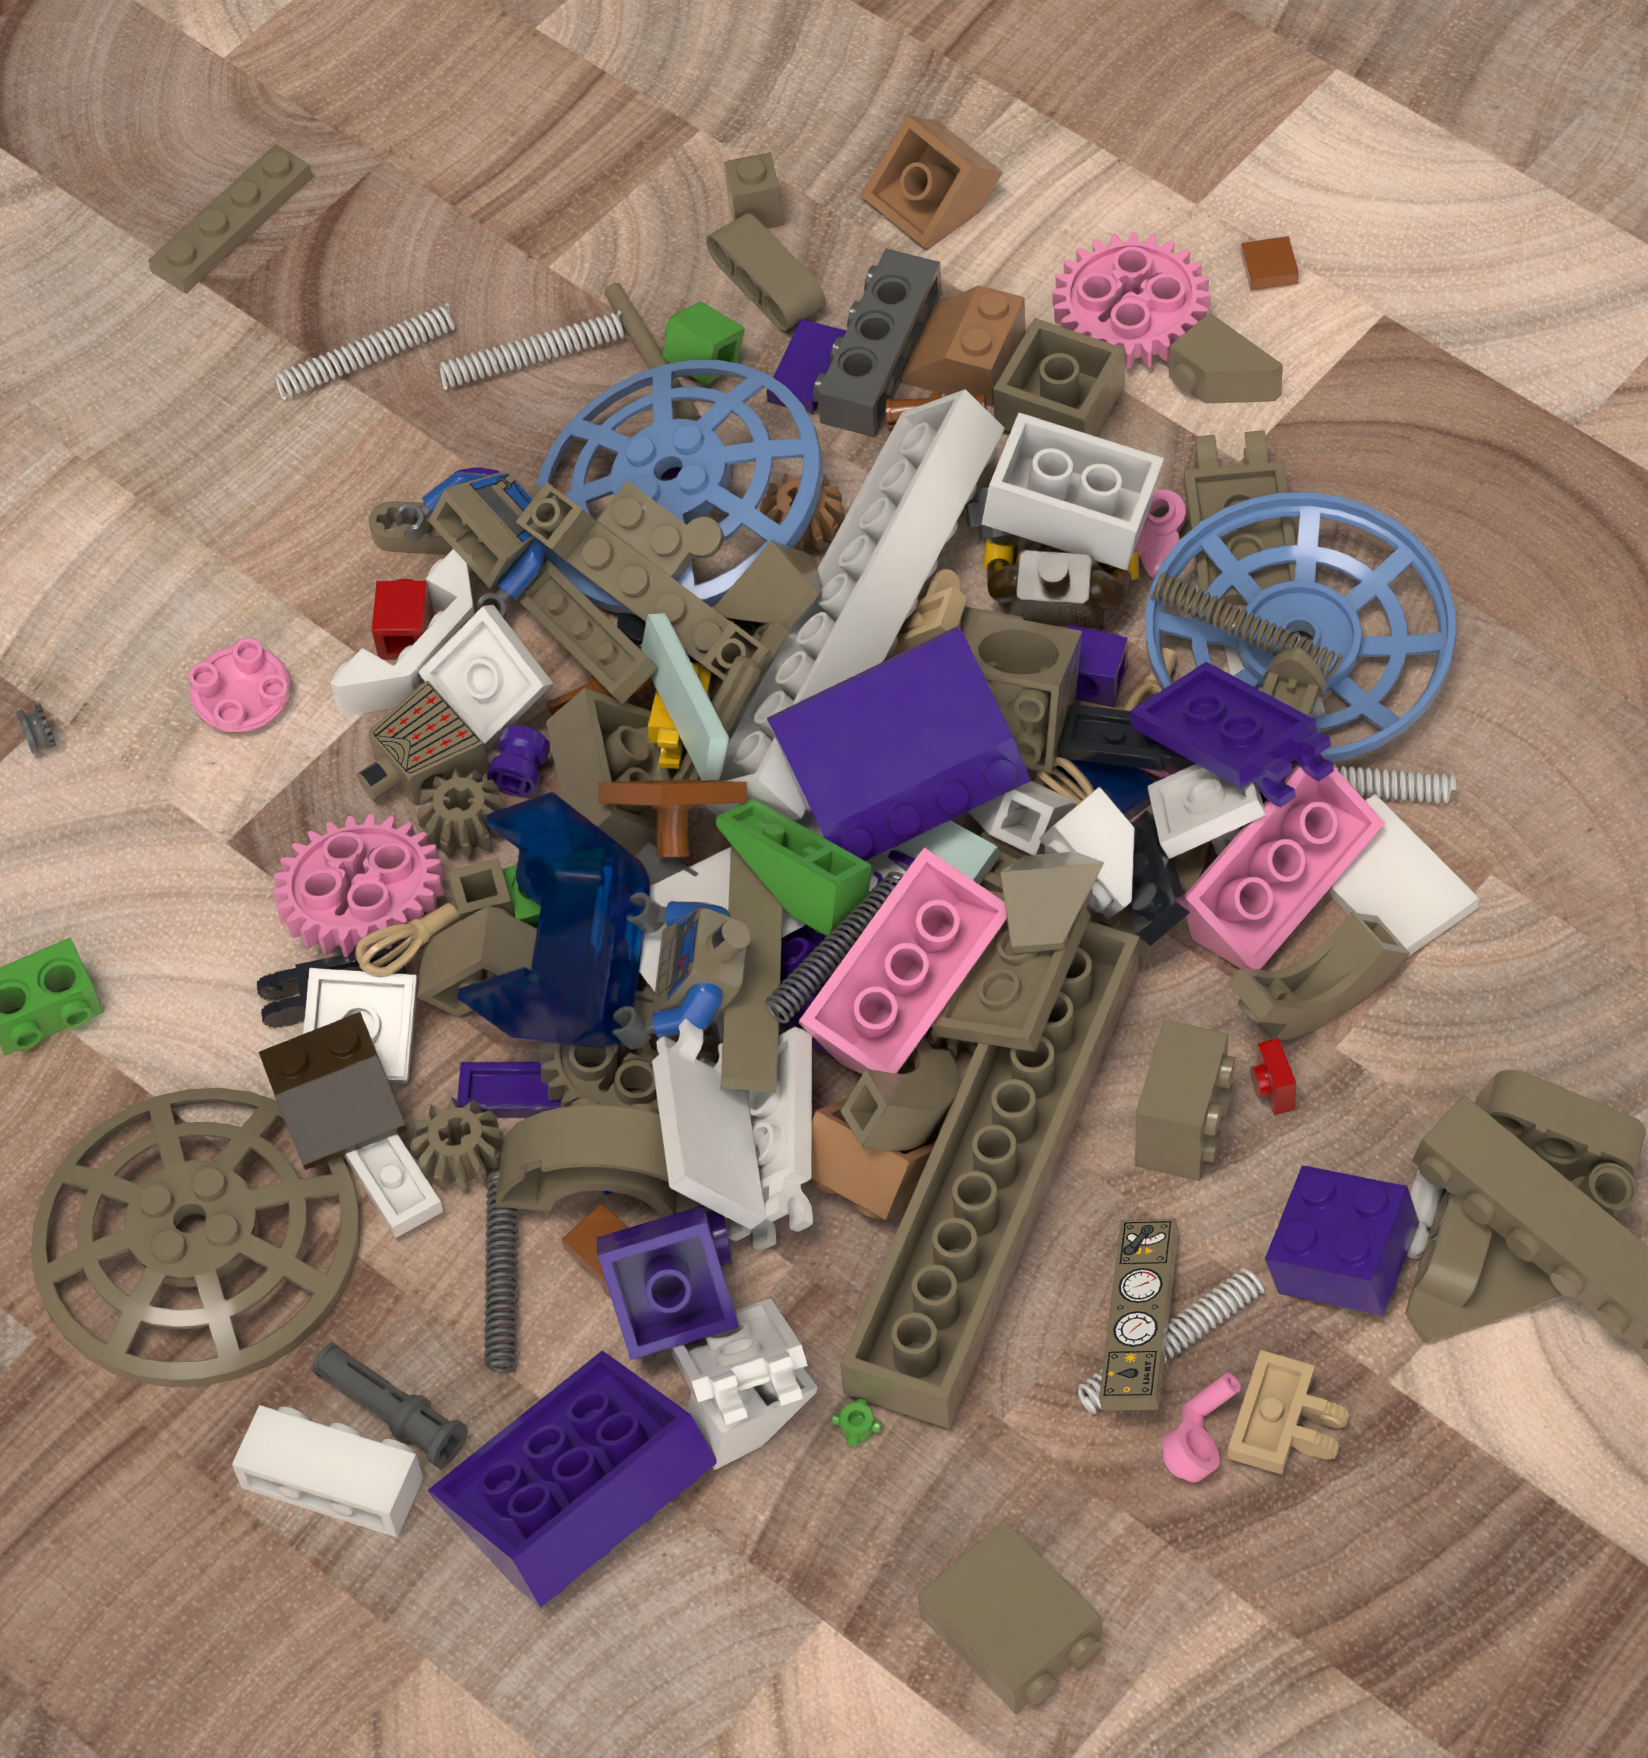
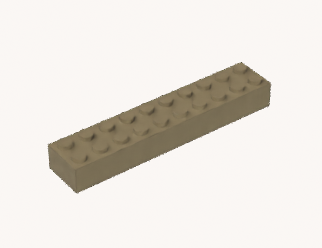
M1088 921L1035 1052L978 1043L841 1360L840 1368L844 1394L864 1399L867 1402L950 1429L1138 974L1140 936Z

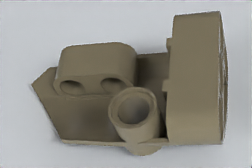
M1518 1070L1500 1071L1477 1095L1475 1103L1616 1220L1633 1203L1637 1191L1633 1177L1646 1134L1645 1126L1639 1120ZM1446 1191L1437 1206L1432 1227L1429 1229V1237L1425 1250L1422 1253L1405 1314L1424 1342L1428 1343L1510 1318L1565 1295L1554 1287L1547 1273L1532 1261L1527 1262L1517 1257L1507 1246L1505 1238L1488 1224L1482 1225L1474 1221L1463 1209L1462 1202ZM1596 1191L1602 1193L1609 1203L1602 1200Z

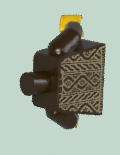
M991 539L986 540L982 568L987 570L989 595L998 602H1009L1008 614L1024 617L1026 621L1055 626L1072 625L1103 629L1105 609H1114L1119 606L1126 595L1131 580L1139 578L1138 549L1134 550L1127 570L1109 565V571L1106 573L1102 571L1095 558L1088 554L1025 550L1019 552L1013 565L1016 548L1014 542H1009V545L992 543Z

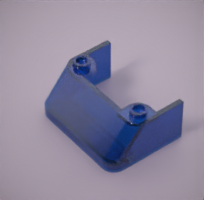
M553 791L487 814L485 824L519 849L516 869L517 883L528 897L541 906L531 970L522 967L457 989L456 998L514 1039L599 1049L621 1044L622 1042L613 1034V1031L624 1027L619 1025L613 1018V1015L622 1007L630 1006L634 1008L645 932L628 921L626 917H635L644 911V909L639 908L630 901L632 895L642 892L650 897V880L644 865L637 857Z

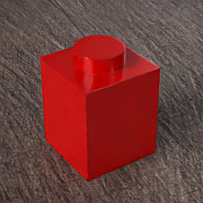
M398 579L395 581H376L371 631L377 655L383 660H397L400 653L407 646L414 645L424 634L433 618V606L427 580Z

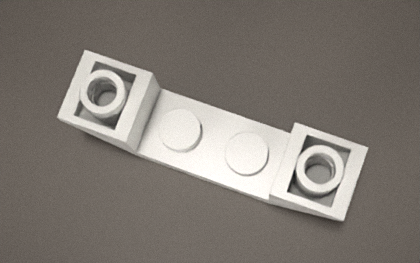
M454 549L444 559L438 560L432 566L426 578L433 609L438 611V613L432 618L428 629L414 645L407 646L400 653L396 664L393 666L361 648L350 661L344 662L337 669L330 684L339 713L344 716L395 708L425 682L418 671L476 614L468 564Z

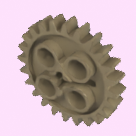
M628 978L624 990H617L611 979H606L604 993L598 994L594 988L586 985L583 1002L569 995L566 997V1012L553 1010L552 1026H544L543 1045L539 1047V1063L542 1064L540 1079L541 1082L549 1083V1100L562 1099L561 1107L571 1106V1103L578 1099H592L600 1102L602 1105L629 1107L633 1104H648L659 1111L652 1060L659 1055L655 1051L657 1050L656 1041L660 1038L656 1034H651L648 1042L637 1049L636 1054H633L634 1049L625 1046L613 1034V1031L616 1029L610 1027V1025L619 1024L613 1018V1015L618 1009L626 1006L633 1007L644 1019L652 1017L655 992L649 984L646 985L643 992L636 991L633 978ZM703 1033V1043L696 1057L697 1060L704 1057L713 1063L715 1062V1054L711 1053L712 1035ZM680 1035L669 1036L667 1038L677 1043ZM585 1062H592L598 1064L599 1066L594 1068H587L581 1066L580 1064ZM617 1062L621 1063V1066L618 1068V1070ZM614 1080V1083L611 1085L609 1090L603 1092L602 1090L606 1088L610 1082L612 1083V1081ZM640 1088L645 1092L631 1093L628 1092L626 1089Z

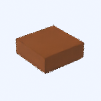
M1289 236L1241 243V256L1250 290L1298 283L1299 272Z

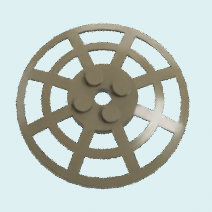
M226 1088L186 1089L159 1095L124 1109L97 1126L72 1149L56 1169L42 1195L33 1224L31 1257L35 1283L48 1315L63 1337L86 1359L112 1374L143 1384L172 1388L207 1386L238 1379L269 1366L297 1348L323 1323L338 1303L352 1275L360 1244L361 1216L355 1186L343 1157L340 1156L327 1162L332 1172L331 1175L299 1179L295 1169L285 1155L262 1137L279 1117L284 1119L277 1100L249 1091ZM228 1103L250 1106L257 1110L240 1128L231 1124L216 1122H188L176 1125L171 1108L189 1104ZM149 1115L151 1116L154 1132L139 1138L123 1148L101 1171L79 1165L89 1153L109 1136L134 1121ZM207 1136L230 1140L214 1162L205 1160L185 1161L180 1139L187 1137ZM159 1147L164 1168L149 1176L141 1185L117 1177V1174L132 1160L151 1148ZM250 1150H253L272 1165L282 1182L249 1189L246 1182L235 1170ZM64 1184L88 1190L78 1217V1248L48 1263L46 1252L48 1221ZM338 1195L341 1206L340 1234L333 1260L325 1275L297 1259L306 1233V1200ZM106 1196L128 1204L124 1218V1229L94 1241V1220L102 1197ZM289 1203L288 1228L284 1242L279 1249L257 1237L259 1231L258 1210ZM200 1214L206 1217L204 1225L195 1232L184 1233L177 1229L180 1221L188 1215ZM130 1250L136 1263L144 1272L129 1296L110 1281L99 1262ZM246 1258L268 1268L251 1286L234 1297L225 1300L219 1280L236 1270ZM82 1270L85 1271L88 1280L99 1296L121 1313L107 1344L92 1336L72 1317L59 1298L54 1284ZM284 1278L313 1294L305 1306L281 1328L257 1343L239 1349L231 1318L243 1314L262 1302L280 1285ZM164 1283L175 1287H198L203 1307L173 1310L154 1307L151 1304ZM142 1323L169 1329H190L209 1326L218 1357L200 1361L167 1362L140 1358L129 1354L128 1351Z

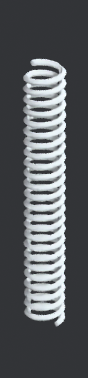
M446 303L445 307L439 306L438 310L432 309L431 313L425 312L424 316L418 314L417 319L411 317L410 322L404 320L403 325L397 323L396 327L390 326L389 330L383 329L382 333L376 332L375 336L369 334L368 339L362 337L360 342L355 340L353 345L348 343L346 348L341 346L340 350L334 349L332 353L327 352L325 356L319 355L318 359L312 358L311 362L305 361L304 365L298 363L297 368L291 366L290 371L284 369L283 374L277 372L276 383L281 398L283 400L287 398L281 381L290 397L294 395L288 377L295 392L300 395L301 390L295 374L303 390L307 392L308 387L302 371L310 387L314 389L315 384L309 368L317 384L321 386L322 381L316 365L324 381L328 383L329 378L323 362L331 378L334 380L336 375L331 361L340 377L343 376V372L338 358L343 365L345 373H350L345 355L350 362L352 370H357L352 352L357 359L359 367H364L359 349L364 356L366 364L371 365L366 346L371 353L373 361L378 362L373 343L377 348L380 358L384 360L385 354L380 340L384 345L387 355L391 357L392 351L386 336L390 340L394 352L398 354L399 348L393 333L397 337L401 349L405 351L406 345L400 330L404 334L408 346L413 348V342L407 327L411 331L415 343L420 345V339L414 324L420 333L422 341L427 342V336L421 321L426 328L429 338L434 339V333L429 325L428 318L433 325L436 335L440 337L441 331L436 322L435 315L440 322L443 332L447 334L448 328L443 319L442 312L447 319L450 329L454 331L455 325L449 313V304Z
M618 311L617 315L611 313L609 317L603 315L602 320L599 317H596L595 321L589 319L587 324L582 321L580 326L574 323L573 327L567 325L565 330L560 327L558 333L552 329L550 334L547 332L543 336L537 334L536 339L530 336L528 340L523 338L521 343L515 340L514 346L508 342L506 347L501 344L499 350L493 346L491 351L486 349L484 354L478 351L477 356L471 353L469 358L464 355L462 360L456 357L455 363L450 359L447 364L442 361L440 363V373L443 389L447 390L448 388L446 375L451 387H455L454 375L457 383L461 386L463 384L461 371L465 382L469 384L468 368L474 381L478 379L476 368L480 378H485L483 365L487 375L491 377L490 361L497 375L500 373L498 361L504 373L507 371L505 358L510 370L513 371L512 355L517 367L521 369L522 364L519 351L524 365L527 367L529 365L527 351L533 364L537 362L534 348L539 361L543 362L544 357L541 345L548 360L551 359L549 344L554 357L558 358L559 356L556 341L561 355L565 356L566 351L563 338L569 353L572 354L573 347L570 335L578 352L581 350L578 334L583 348L586 350L588 348L585 331L593 348L595 347L593 331L598 344L602 345L603 343L600 328L605 342L609 344L610 338L607 325L614 341L618 339L614 322L620 338L624 339L625 335L620 321L621 311Z
M1292 764V771L1296 767L1295 764ZM1344 765L1339 771L1357 792L1359 787V795L1362 798L1366 794V789L1369 798L1374 795V792L1381 798L1384 789L1386 800L1390 798L1392 792V797L1396 801L1399 798L1401 789V799L1403 801L1407 799L1409 792V799L1412 802L1416 799L1417 794L1418 800L1421 803L1426 792V801L1430 803L1434 794V800L1438 804L1441 801L1443 792V802L1447 804L1450 799L1451 790H1456V778L1453 774L1447 780V776L1444 773L1440 776L1439 780L1437 773H1434L1431 778L1430 774L1426 772L1422 780V774L1419 771L1414 777L1411 770L1407 773L1406 779L1403 770L1398 773V777L1394 769L1390 772V775L1384 769L1381 777L1378 768L1373 771L1372 775V771L1368 767L1365 770L1364 776L1361 767L1357 769L1356 775L1355 769L1352 766L1348 769V773Z
M1241 1268L1239 1274L1234 1273L1232 1279L1227 1278L1225 1284L1220 1283L1218 1289L1213 1288L1211 1294L1206 1293L1204 1299L1199 1298L1198 1304L1192 1303L1191 1309L1185 1308L1184 1314L1178 1313L1177 1319L1171 1318L1170 1324H1168L1171 1333H1167L1164 1364L1167 1363V1357L1174 1358V1352L1180 1354L1181 1347L1187 1349L1188 1342L1194 1344L1195 1337L1201 1339L1202 1332L1208 1334L1209 1327L1215 1329L1216 1322L1222 1324L1223 1317L1229 1319L1230 1312L1236 1314L1237 1307L1243 1309L1244 1302L1250 1304L1251 1298L1257 1299L1258 1293L1264 1294L1265 1288L1261 1280L1252 1271ZM1246 1273L1255 1282L1252 1284L1243 1274ZM1103 1368L1100 1369L1099 1374H1093L1092 1379H1086L1085 1384H1079L1078 1386L1079 1397L1091 1414H1096V1407L1102 1409L1099 1400L1101 1385L1097 1382V1378L1101 1381ZM1083 1389L1086 1390V1392H1087V1394H1088L1087 1397H1085V1395H1084V1393H1083Z

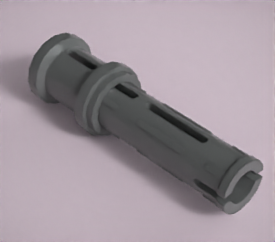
M335 1343L326 1345L316 1356L313 1362L315 1368L312 1369L315 1375L321 1377L329 1384L331 1383L341 1390L342 1393L383 1419L384 1422L389 1424V1430L396 1440L401 1443L409 1441L428 1454V1461L435 1467L441 1468L449 1464L461 1450L467 1437V1426L459 1420L449 1421L431 1408V1402L423 1395L413 1394L409 1396L363 1363L348 1355L347 1352Z

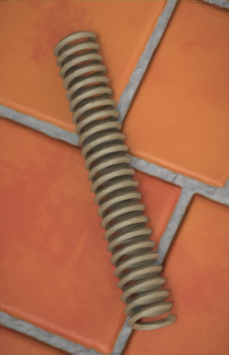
M1167 572L1160 575L1155 591L1149 595L1150 598L1155 597L1157 602L1162 600L1164 605L1169 603L1170 607H1176L1177 611L1183 610L1185 615L1191 613L1192 618L1198 617L1200 622L1205 620L1207 625L1213 624L1214 628L1220 627L1222 632L1227 630L1228 635L1234 634L1236 639L1241 637L1243 642L1249 641L1251 646L1256 644L1258 649L1264 648L1265 652L1271 651L1273 656L1282 653L1288 642L1286 650L1293 649L1296 645L1295 648L1303 649L1307 654L1310 653V657L1313 660L1317 657L1316 664L1319 668L1325 659L1321 669L1325 680L1333 676L1343 657L1340 653L1334 666L1327 674V669L1335 657L1334 650L1330 651L1327 655L1328 649L1323 647L1319 653L1320 644H1315L1312 649V639L1305 644V636L1298 640V634L1294 633L1291 636L1290 629L1286 630L1283 634V626L1278 627L1276 630L1275 622L1269 626L1268 619L1262 622L1261 616L1256 617L1254 620L1253 612L1247 616L1246 609L1240 612L1239 605L1233 608L1232 602L1225 606V599H1221L1218 602L1217 595L1211 598L1210 592L1204 595L1203 589H1199L1196 592L1195 585L1189 589L1188 582L1182 585L1181 578L1175 581L1174 575L1168 578ZM1163 588L1162 595L1159 596V592ZM1185 598L1184 604L1180 607L1181 602ZM1192 601L1191 608L1188 610V606ZM1206 609V613H1205V615L1202 617V613H1203L1204 610ZM1214 611L1212 619L1209 620L1210 615ZM1229 617L1227 625L1224 627V623ZM1236 620L1235 627L1231 630V627ZM1244 623L1242 631L1239 633V629ZM1251 626L1249 635L1246 637V632L1249 630ZM1258 630L1257 637L1253 640V636ZM1265 632H1266L1264 641L1260 644L1261 639H1262V637L1264 636V634H1265ZM1273 636L1271 645L1268 647V642L1271 640ZM1280 638H1281V641H1280V643H1279V647L1277 648V650H1275V647H1276V645L1278 644V642H1279V640H1280Z

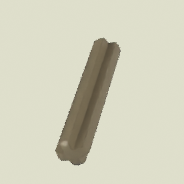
M742 655L735 658L712 702L727 735L761 671V666L756 661ZM688 752L684 755L681 767L677 769L673 780H701Z

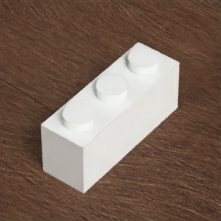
M259 1405L232 1463L242 1489L397 1538L424 1478L417 1455L407 1445L392 1439H384L382 1443L362 1437L358 1431L341 1423H332L330 1427L310 1421L300 1411L289 1407H280L277 1411Z

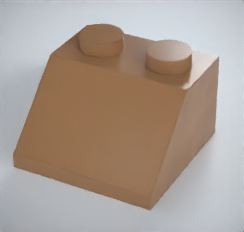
M907 115L861 197L921 246L930 249L980 212L1003 172L939 121Z
M978 285L935 304L901 375V383L945 395H951L966 389L972 396L985 394L987 406L993 407V388L1026 334L1025 297Z
M848 1098L817 1110L812 1120L810 1184L823 1192L838 1193L855 1203V1208L860 1213L870 1218L887 1220L907 1210L939 1132L934 1130L924 1144L911 1150L885 1151L861 1147L841 1113V1109Z

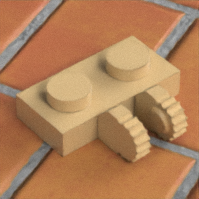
M947 568L935 573V576L932 577L933 580L928 578L924 582L917 596L918 605L916 609L905 619L896 636L898 643L884 661L954 627H961V616L968 597L961 592V580H959V575H956L955 571L947 570Z
M1260 1350L1227 1449V1459L1281 1475L1283 1474L1291 1446L1307 1456L1324 1460L1335 1459L1340 1446L1338 1445L1339 1442L1335 1438L1330 1437V1435H1325V1433L1321 1434L1318 1431L1298 1426L1302 1415L1314 1424L1341 1429V1427L1345 1428L1350 1415L1349 1411L1345 1407L1340 1406V1404L1308 1395L1314 1378L1315 1365Z

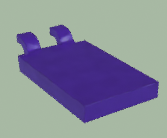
M1204 662L1130 711L1133 729L1239 788L1254 781L1266 799L1280 808L1296 798L1295 789L1282 781L1284 777L1293 772L1291 761L1296 759L1301 769L1318 782L1334 772L1333 762L1325 759L1320 754L1331 746L1330 737L1317 732L1315 719L1208 662Z

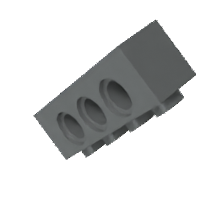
M887 248L878 265H872L869 268L864 285L865 293L861 301L853 302L848 315V329L844 337L838 336L831 350L829 369L826 374H819L813 390V401L818 402L821 424L874 438L886 415V400H893L900 385L901 375L934 305L938 303L942 294L939 261Z

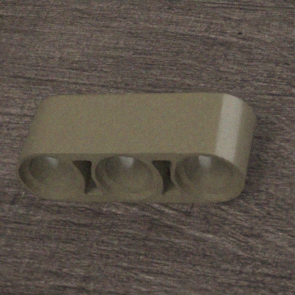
M751 213L742 215L706 237L707 248L718 267L781 331L785 332L798 324L801 319L808 318L826 306L824 292L814 276Z

